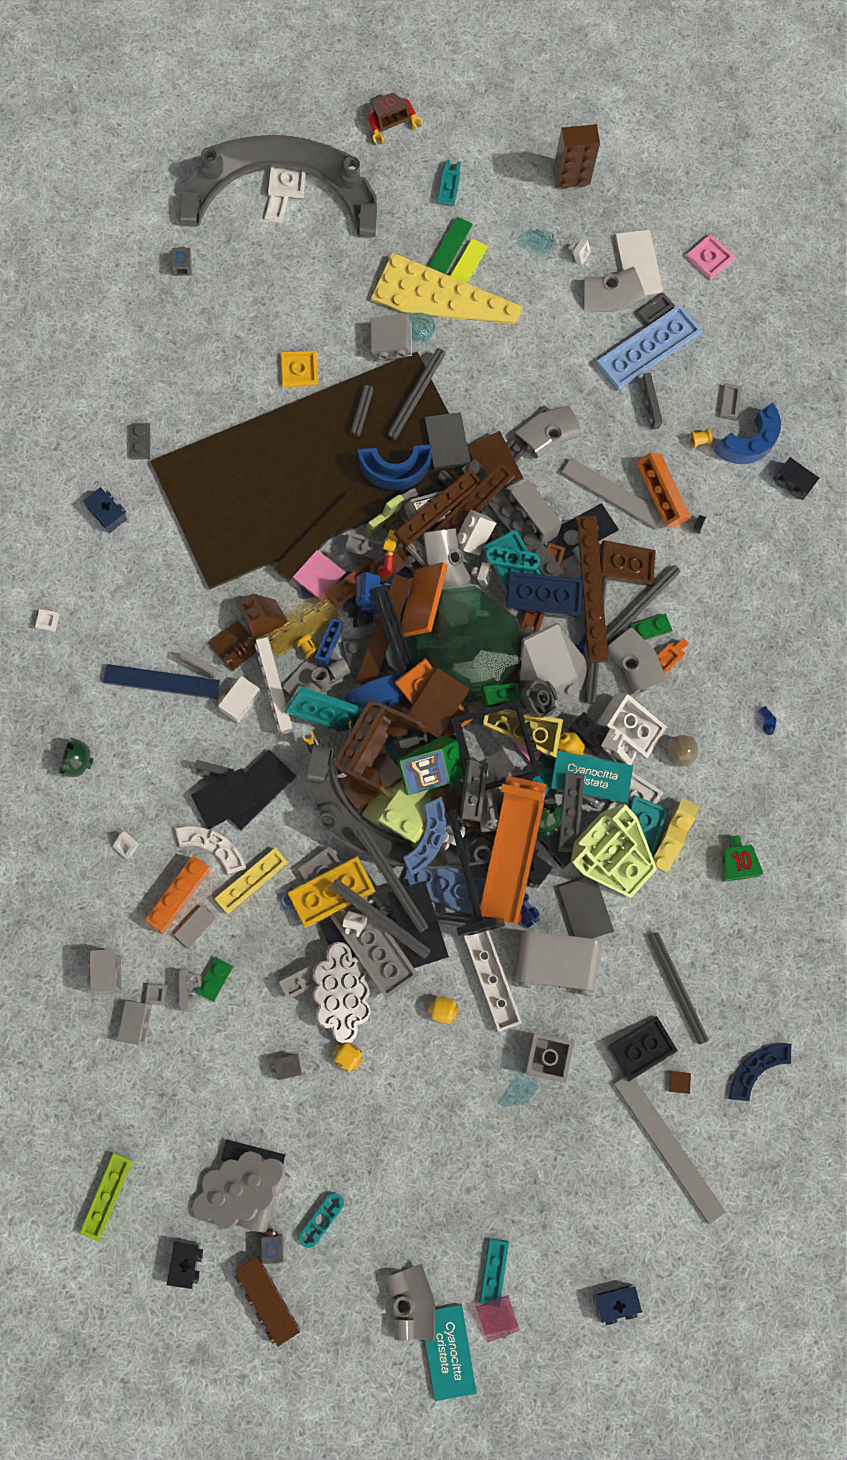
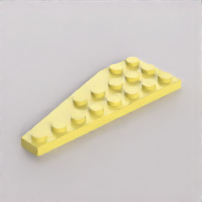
M393 252L371 297V301L402 314L493 321L506 324H516L523 309V306Z

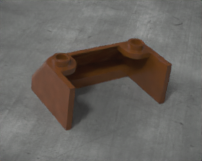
M369 702L336 757L335 765L341 772L364 787L390 799L392 795L383 786L378 784L380 775L375 769L371 768L389 735L396 738L402 737L407 733L409 727L423 734H426L428 731L415 718L380 702Z

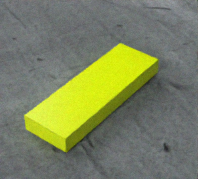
M472 238L451 277L468 283L488 246Z

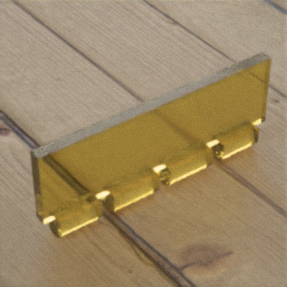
M325 598L315 604L318 610L315 611L311 607L299 614L302 620L299 621L295 617L283 624L286 630L283 631L281 627H278L270 632L269 636L271 639L269 643L276 657L279 658L297 646L296 643L306 635H311L312 637L328 627L332 618L336 620L341 619L334 602H329Z

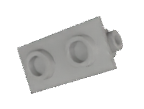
M485 790L480 821L481 832L497 831L499 816L495 795L491 793V790Z

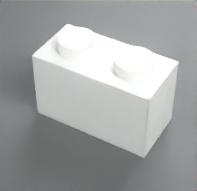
M470 510L457 534L458 547L463 551L480 556L483 546L492 533L496 522L487 515Z
M242 676L232 682L231 690L227 695L224 694L218 702L219 710L237 723L240 722L261 694L260 688Z

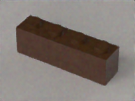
M257 1255L237 1268L234 1278L240 1287L244 1286L247 1292L245 1297L250 1306L254 1305L258 1311L256 1317L260 1324L263 1325L265 1323L269 1330L266 1334L272 1344L276 1343L279 1347L300 1333L301 1329L259 1256Z

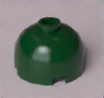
M71 737L62 757L64 765L63 768H59V774L67 777H79L85 772L86 768L90 769L93 758L90 757L91 751L89 746Z
M557 803L544 804L538 829L541 836L551 835L552 831L558 829L563 820L562 804L559 806Z

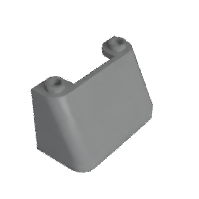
M522 931L519 936L514 983H519V987L531 988V985L534 984L574 988L578 991L579 995L590 996V993L595 991L602 941L536 931Z

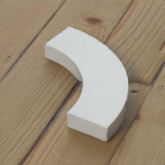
M197 826L175 828L180 848L194 846L212 852L221 860L228 875L247 870L237 848L221 834Z

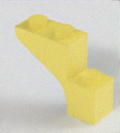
M681 798L653 855L657 868L665 872L669 871L685 843L691 825L696 819L699 805Z

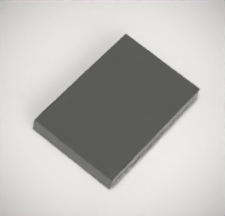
M461 412L425 417L429 445H432L431 457L434 470L469 464L470 457Z
M588 877L558 887L574 937L593 939L614 932L597 881Z

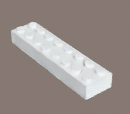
M268 637L256 640L255 648L257 654H260L258 659L260 665H263L261 667L262 674L266 676L264 678L266 688L269 687L267 691L269 699L272 698L270 702L272 710H275L273 712L275 721H278V732H281L282 735L292 733L293 727L290 716L284 712L286 702Z
M489 931L464 936V941L497 1032L522 1024Z

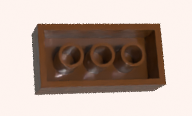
M597 124L561 127L553 167L556 188L567 189L571 186L585 187L590 185L600 146Z

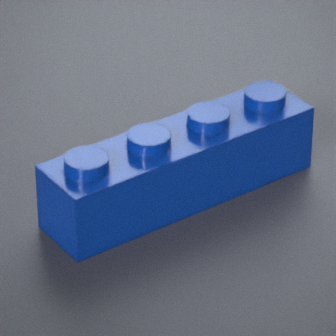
M331 619L315 656L317 664L328 665L344 628L343 621Z

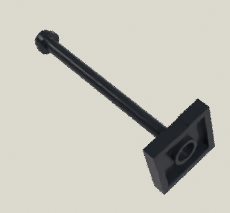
M457 809L447 811L445 817L446 820H450L475 917L474 923L457 927L458 936H471L504 927V918L493 917L485 919L482 916L457 819L460 817V813H458Z

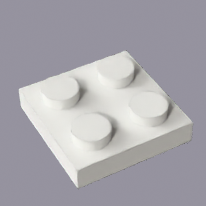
M272 167L268 189L269 196L304 198L306 172Z

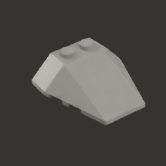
M557 622L522 639L520 655L522 664L518 673L520 676L518 684L520 691L526 683L533 680L542 679L549 681L556 690L558 700H555V703L581 690L588 672L585 658Z

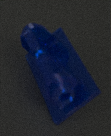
M525 891L521 908V923L528 929L534 923L541 920L539 918V911L535 906L530 905L528 901L529 896Z

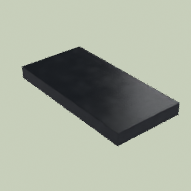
M270 750L245 772L259 804L229 819L240 831L297 777Z
M422 881L404 887L428 925V928L423 932L417 930L393 891L387 892L397 925L430 949L428 956L422 958L403 943L407 958L412 966L417 968L448 958L449 955L426 882Z

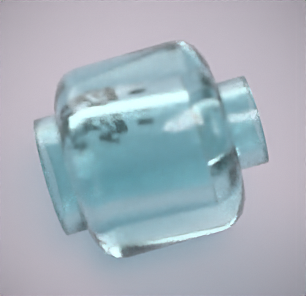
M537 228L531 232L528 243L532 250L547 254L550 250L554 249L556 240H554L552 232L543 228Z

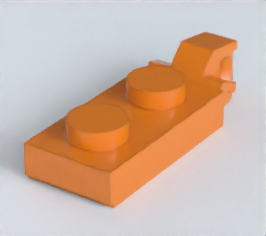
M683 638L677 644L674 642L669 643L657 655L665 675L685 655L683 650L689 644L686 639Z

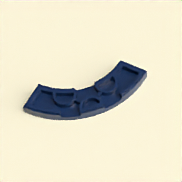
M792 1044L767 1046L749 1056L734 1075L730 1086L729 1099L750 1101L753 1085L765 1070L781 1064H791Z

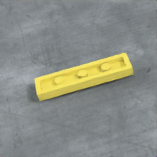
M275 847L219 894L215 900L229 914L284 868L288 861Z

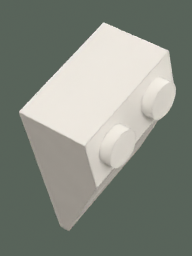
M621 693L614 695L596 723L606 733L609 732L610 728L615 729L618 735L622 733L624 735L623 742L645 758H648L667 728L632 697Z

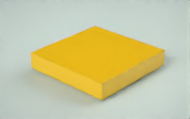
M316 351L280 352L282 387L318 386Z

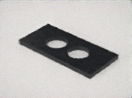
M602 503L579 515L596 516L598 541L619 531ZM577 517L562 524L558 536L547 542L566 548L562 561L575 555L572 550L579 546V543L569 545L564 540V534L568 530L577 531Z

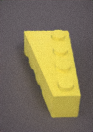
M506 709L484 716L482 727L526 747L516 711ZM525 714V722H530L532 729L529 737L531 741L535 740L538 753L555 759L563 720L552 717L532 718Z

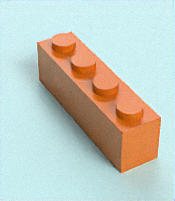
M649 453L637 461L638 468L665 526L677 527L689 520L691 516L662 454Z
M193 855L145 921L164 934L209 874L211 868Z

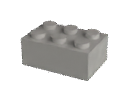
M527 480L510 492L509 502L543 545L558 536L562 524L561 517L558 513L553 512L549 501L540 495V491L535 484Z

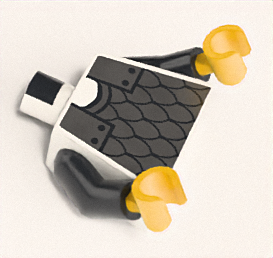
M350 720L349 722L350 729L315 737V741H313L314 734L311 730H309L311 737L308 739L302 733V738L308 742L307 747L310 754L314 744L333 748L335 762L336 757L354 727L351 724L352 721ZM335 765L337 777H346L347 775L341 772Z

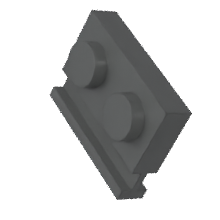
M410 727L404 736L396 738L400 748L405 749L414 747L415 744H419L420 740L428 741L426 734Z

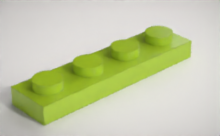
M113 1153L80 1231L81 1235L98 1242L101 1240L134 1160Z

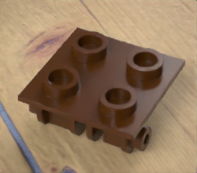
M237 620L208 644L230 670L234 671L256 653L255 644H257V639H254Z

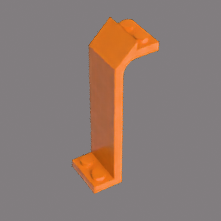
M507 776L506 782L502 784L501 792H504V798L480 906L482 916L504 918V921L516 925L521 922V908L543 811L546 784Z

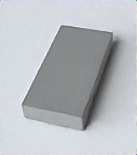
M724 383L719 418L737 421L742 386Z
M184 650L180 654L182 662L214 679L218 674L216 667Z
M200 906L174 936L187 948H190L216 918L203 906Z

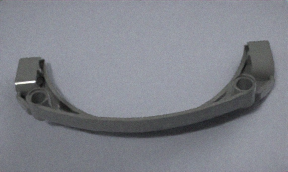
M259 135L233 139L206 147L201 152L202 167H196L186 181L184 191H182L181 225L200 226L202 218L213 199L223 188L239 177L272 167L304 171L322 180L342 198L354 219L358 236H376L377 197L367 179L360 177V161L358 158L327 144L310 139L286 135ZM209 157H212V158H213V159L210 160V161L206 160V159L209 158ZM353 166L356 169L350 170L349 167Z
M314 744L307 773L306 789L314 809L321 810L318 819L319 827L347 846L370 856L357 835L359 830L366 828L388 863L407 867L403 857L415 849L411 847L412 842L404 837L386 832L365 819L353 807L342 790L335 769L334 749ZM504 792L501 793L500 797L496 801L499 817L501 813ZM330 816L333 822L327 824L323 821V817ZM469 827L466 828L463 842L469 865L487 863L491 859L494 844ZM450 843L446 850L441 847L434 859L424 869L462 867L456 845ZM480 849L488 851L485 856H480L477 852Z

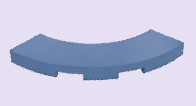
M441 797L423 805L426 813L425 834L418 846L403 857L411 876L424 869L434 859L443 843L447 820L445 817V806Z

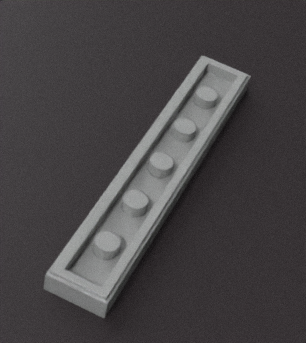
M570 458L561 472L565 477L654 530L662 520L657 508L573 458Z

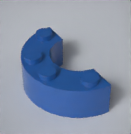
M773 402L758 412L754 420L758 430L757 436L743 439L731 432L717 442L713 451L722 459L735 464H750L764 458L774 446L781 431L780 415Z
M432 445L414 446L410 458L399 464H390L384 461L378 455L377 448L358 449V462L364 476L374 485L387 490H404L416 485L427 474L431 464Z
M365 572L356 578V604L362 607L361 610L375 611L377 615L379 614L371 591L385 586L380 584V576ZM407 595V597H406L404 606H403L402 611H401L403 615H404V611H405V607H406L408 595Z
M400 674L386 676L366 683L352 690L341 699L365 708L372 701L388 706L398 703L411 704L395 684V681L400 678Z

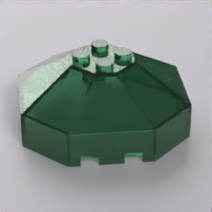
M476 586L442 590L432 631L405 637L414 666L426 658L434 670L436 668L440 669L470 689L461 704L483 701L480 689L485 686L505 684L516 667L522 662L520 660L522 646L520 620Z

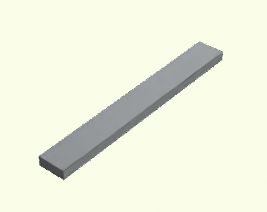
M623 1077L614 1083V1086L708 1224H711L726 1213L635 1078L627 1082L626 1078Z

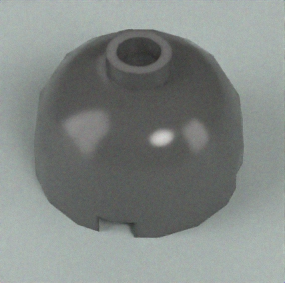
M536 679L526 683L521 689L519 701L523 703L527 715L530 717H548L556 710L555 700H558L557 693L549 681Z

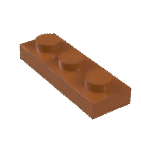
M370 559L325 593L335 608H338L356 594V578L358 575L371 570L372 561Z

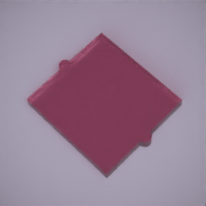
M508 1295L496 1300L491 1299L490 1302L476 1307L487 1342L499 1338L505 1339L507 1335L520 1331Z

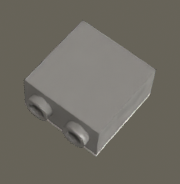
M407 314L371 318V352L376 359L387 360L390 358L412 356V324Z

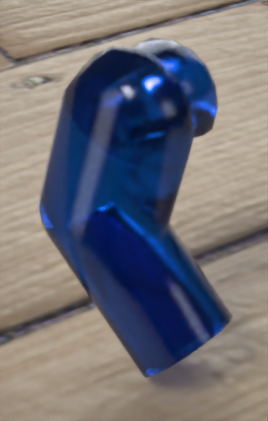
M764 706L759 710V713L764 718L763 731L766 735H772L776 728L777 719L767 706Z

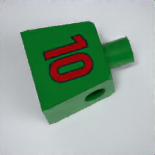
M740 835L729 837L731 848H726L722 851L723 882L755 878L763 875V870L753 846H742Z

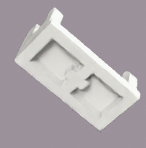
M610 728L601 745L614 762L632 765L636 756L635 749L628 756L626 752H628L629 746L623 742L624 735L622 733L618 735L615 729Z

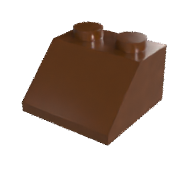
M251 594L236 601L242 618L254 639L289 624L275 599Z

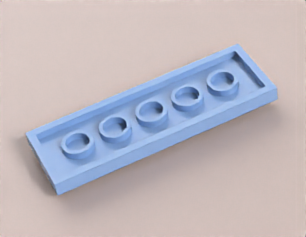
M680 304L597 360L596 364L617 390H620L699 336L703 330Z

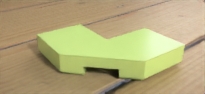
M401 495L387 502L383 513L369 521L366 528V533L369 537L383 528L384 524L401 509L404 498Z

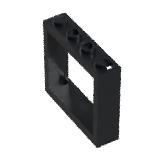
M516 700L451 719L465 771L467 760H470L471 757L461 722L515 707L533 771L512 777L526 780L540 776L539 771H543L540 759L536 760L534 752L538 751L535 740L531 741L529 737L532 729L530 722H525L524 715L527 712L523 703ZM506 779L487 783L485 790L501 787L506 782Z

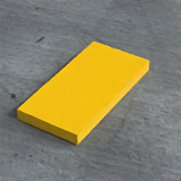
M358 856L287 892L304 928L351 905L350 902L331 889V885L336 879L362 898L376 892Z

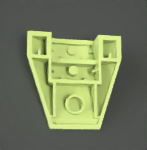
M403 780L387 790L392 795L390 799L379 795L368 804L362 816L377 826L381 823L412 842L411 847L416 848L426 830V813L423 805L431 802V797L439 787L408 796L405 792ZM452 783L444 786L450 790Z
M621 804L600 813L574 842L571 862L583 875L630 898L657 870L639 821L626 804Z

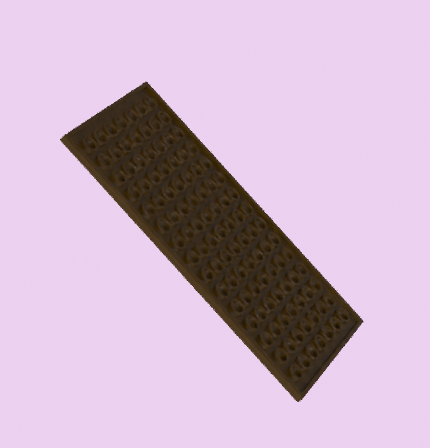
M418 351L412 353V356L397 359L151 460L152 466L210 590L283 559L349 490L359 497L364 504L331 538L368 523L383 513L387 502L413 488L416 489L419 497L447 489L437 479L438 474L443 470L455 481L463 475L461 468L464 466L434 470L431 457L429 470L419 483L404 490H387L371 483L364 476L359 466L358 449L377 448L378 455L384 461L390 464L405 462L412 455L414 446L429 445L425 417L449 414L431 379L398 437L393 440L387 436L389 429L426 368ZM365 385L372 386L373 394L360 436H353L351 428ZM469 453L470 462H472L473 459Z

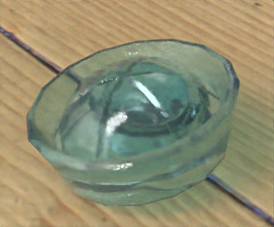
M422 312L409 316L412 324V340L416 342L429 340L436 329L433 318Z

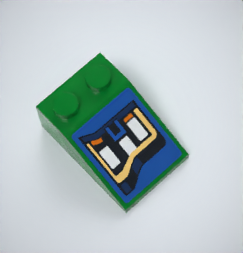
M441 736L397 760L405 792L408 796L450 784L465 775L458 742L446 736Z

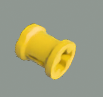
M706 428L705 431L697 433L693 431L690 433L693 448L706 443L712 444L713 437L709 428Z
M311 635L302 637L296 643L305 653L306 660L316 656L319 649L312 642Z

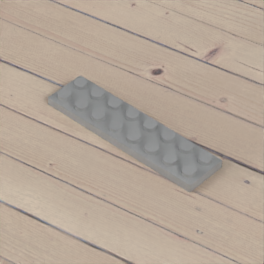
M329 846L298 868L305 881L308 882L342 863ZM351 904L330 915V918L386 1000L420 977L392 935L370 917L367 918V923L359 937L356 936L357 931L355 929H351L350 933L346 934V927H343V921L349 911L366 915Z

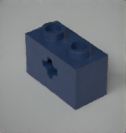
M100 487L83 502L91 514L111 533L127 520L125 516L126 510L121 504L116 505L113 501L114 497L109 491L105 492Z
M633 1284L593 1295L599 1321L601 1323L605 1322V1325L615 1324L618 1322L617 1319L623 1317L626 1320L638 1317V1313L642 1312L636 1286ZM617 1300L623 1304L619 1306V1311L613 1308Z

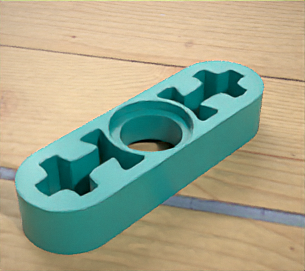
M494 546L489 548L485 554L486 562L493 566L534 571L540 565L539 556L532 552ZM493 552H496V556L502 557L503 553H505L503 559L504 562H501L502 558L497 557L496 560H492V556L489 555H491ZM514 554L518 559L517 563H510L508 555ZM522 556H524L523 560L528 561L530 558H533V562H536L532 566H529V562L525 561L522 563V565H520Z
M330 1194L300 1234V1243L304 1247H314L342 1210L344 1200L340 1194ZM337 1197L340 1199L338 1202L340 1207L332 1209L331 1212L334 1213V1216L331 1217L322 1208L325 1206L328 1209L331 1205L329 1200L331 1198L336 1199ZM319 1214H324L328 1218V1223L323 1227L316 1223V1217ZM312 1223L316 1229L322 1232L320 1234L317 1231L315 1232L313 1243L311 1241L305 1243V1236L303 1235L305 1233L309 1234L313 1230V1228L309 1227Z

